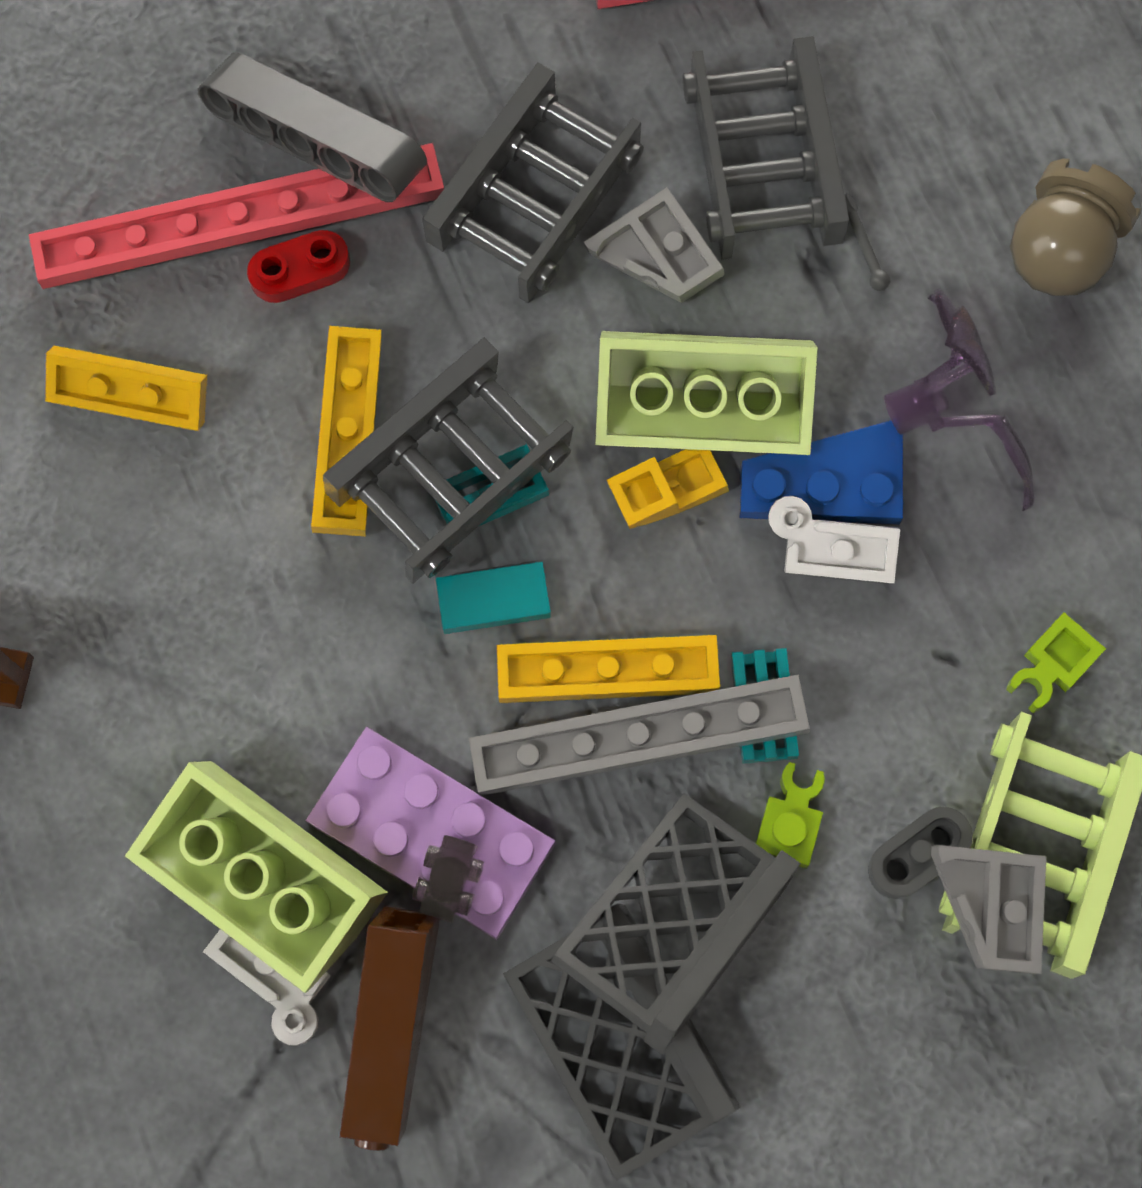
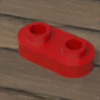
M317 230L258 251L249 261L247 276L254 293L260 299L270 303H279L339 282L349 270L350 256L347 245L340 235L329 230ZM319 249L331 251L325 258L319 259L314 257L315 252ZM277 265L281 267L280 272L276 275L270 276L265 274L266 269L270 266Z

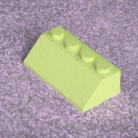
M602 331L599 350L595 445L810 455L818 347L812 340Z
M212 761L189 762L125 855L126 858L304 993L308 992L353 943L388 893Z

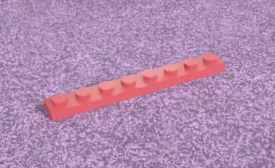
M433 143L420 146L426 155L427 165L393 202L382 201L320 169H315L29 234L37 281L42 289L436 200L444 190V185Z

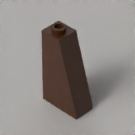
M385 906L368 925L340 1137L354 1139V1144L359 1148L380 1151L388 1149L389 1145L398 1146L406 1130L440 914Z

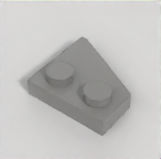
M668 187L584 241L586 249L593 257L680 303H683L725 275L722 265Z
M944 845L931 846V857L976 968L1041 974L1046 856Z

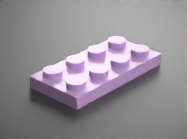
M368 727L364 729L305 820L315 829L496 940L556 844L555 840Z

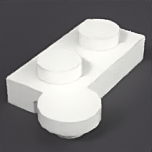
M784 496L776 500L771 506L768 514L769 524L773 532L787 539L785 573L884 583L895 582L900 538L899 528L812 519V512L808 504L795 496Z
M220 929L203 952L276 1007L272 1015L271 1026L274 1035L281 1042L294 1046L307 1043L314 1037L318 1029V1016L310 1003L331 975L326 972L308 992L304 993Z

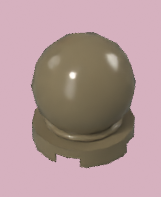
M1063 158L1050 162L1035 187L1037 200L1031 203L1015 223L1010 243L1011 254L1016 272L1032 289L1051 296L1078 295L1093 288L1113 265L1118 248L1117 238L1125 237L1132 230L1140 216L1141 208H1135L1131 203L1136 194L1133 188L1119 176L1099 165L1092 164L1089 172H1085L1076 168H1068L1070 159Z

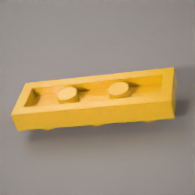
M55 345L46 353V402L199 431L205 423L207 375Z

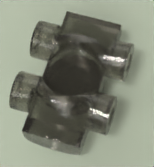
M444 835L440 847L429 845L423 866L432 869L430 880L419 877L412 897L413 900L422 902L419 910L420 914L452 924L456 913L468 916L474 894L463 890L467 880L479 882L485 861L474 858L477 845Z

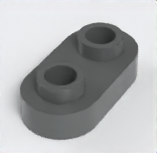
M936 807L924 813L882 844L874 852L868 865V875L873 887L885 897L904 899L913 895L936 878L939 874L931 857V846H936L931 839L932 830H944L950 838L948 846L970 848L973 834L966 817L953 808ZM896 861L904 866L906 876L903 880L896 881L889 877L887 874V864L889 862Z

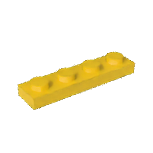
M329 326L311 522L312 533L366 537L368 506L361 499L354 501L350 498L341 507H338L325 493L323 474L375 430L382 330Z
M717 635L497 645L499 703L695 695L720 690Z

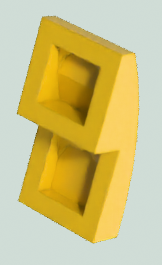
M684 449L659 462L653 457L606 480L629 529L670 517L729 492L728 485L710 450Z

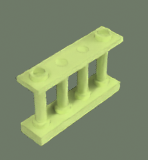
M1020 712L1009 726L1001 724L995 736L990 754L998 757V761L970 848L1020 853L991 842L1001 811L1081 840V846L1088 849L1082 869L1076 867L1071 872L1046 862L1045 878L1046 887L1065 893L1064 899L1071 901L1065 923L1058 921L1056 925L1044 921L1043 945L1048 947L1049 954L1055 956L1050 971L1073 979L1086 973L1142 792V755L1129 751L1117 760L1115 764L1108 763L1106 767L1025 738L1032 715ZM1020 759L1098 788L1097 793L1105 796L1099 816L1092 815L1088 819L1009 790L1017 760ZM944 890L939 913L947 916L942 930L954 934L961 928Z

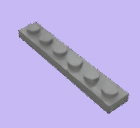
M793 675L469 738L477 792L482 796L810 733V727L799 675Z

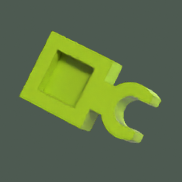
M1063 612L1025 653L1024 656L1035 667L1024 668L1018 671L1009 681L1006 690L1009 693H1013L1022 683L1034 685L1038 696L1028 709L1035 713L1042 709L1050 700L1053 692V682L1066 693L1106 648Z
M789 762L785 766L780 778V786L785 794V799L781 800L769 796L755 844L775 858L783 850L800 862L799 867L807 869L811 861L823 816L822 811L808 808L809 801L815 799L822 790L825 776L823 771L817 770L812 780V786L809 788H799L792 779L796 764Z

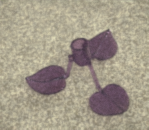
M941 288L934 290V294L930 295L928 299L937 306L939 316L948 334L945 346L951 348V357L927 376L884 395L889 416L900 435L928 423L932 432L944 427L989 426L1002 440L1008 455L1023 480L1024 501L1022 511L1030 509L1034 503V487L1029 456L1021 439L1006 416L999 417L996 414L957 417L941 416V412L949 409V403L943 388L968 373H976L989 396L996 394V386L990 361L982 347L981 339L972 317L964 305L955 309L947 295ZM962 361L964 362L963 365H961L960 367L954 369L956 366H958L960 363H962Z

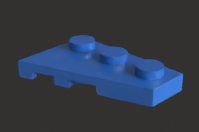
M903 417L811 442L810 455L769 453L743 460L740 476L739 518L769 519L770 508L776 500L784 496H795L808 504L812 512V519L900 525L903 519Z

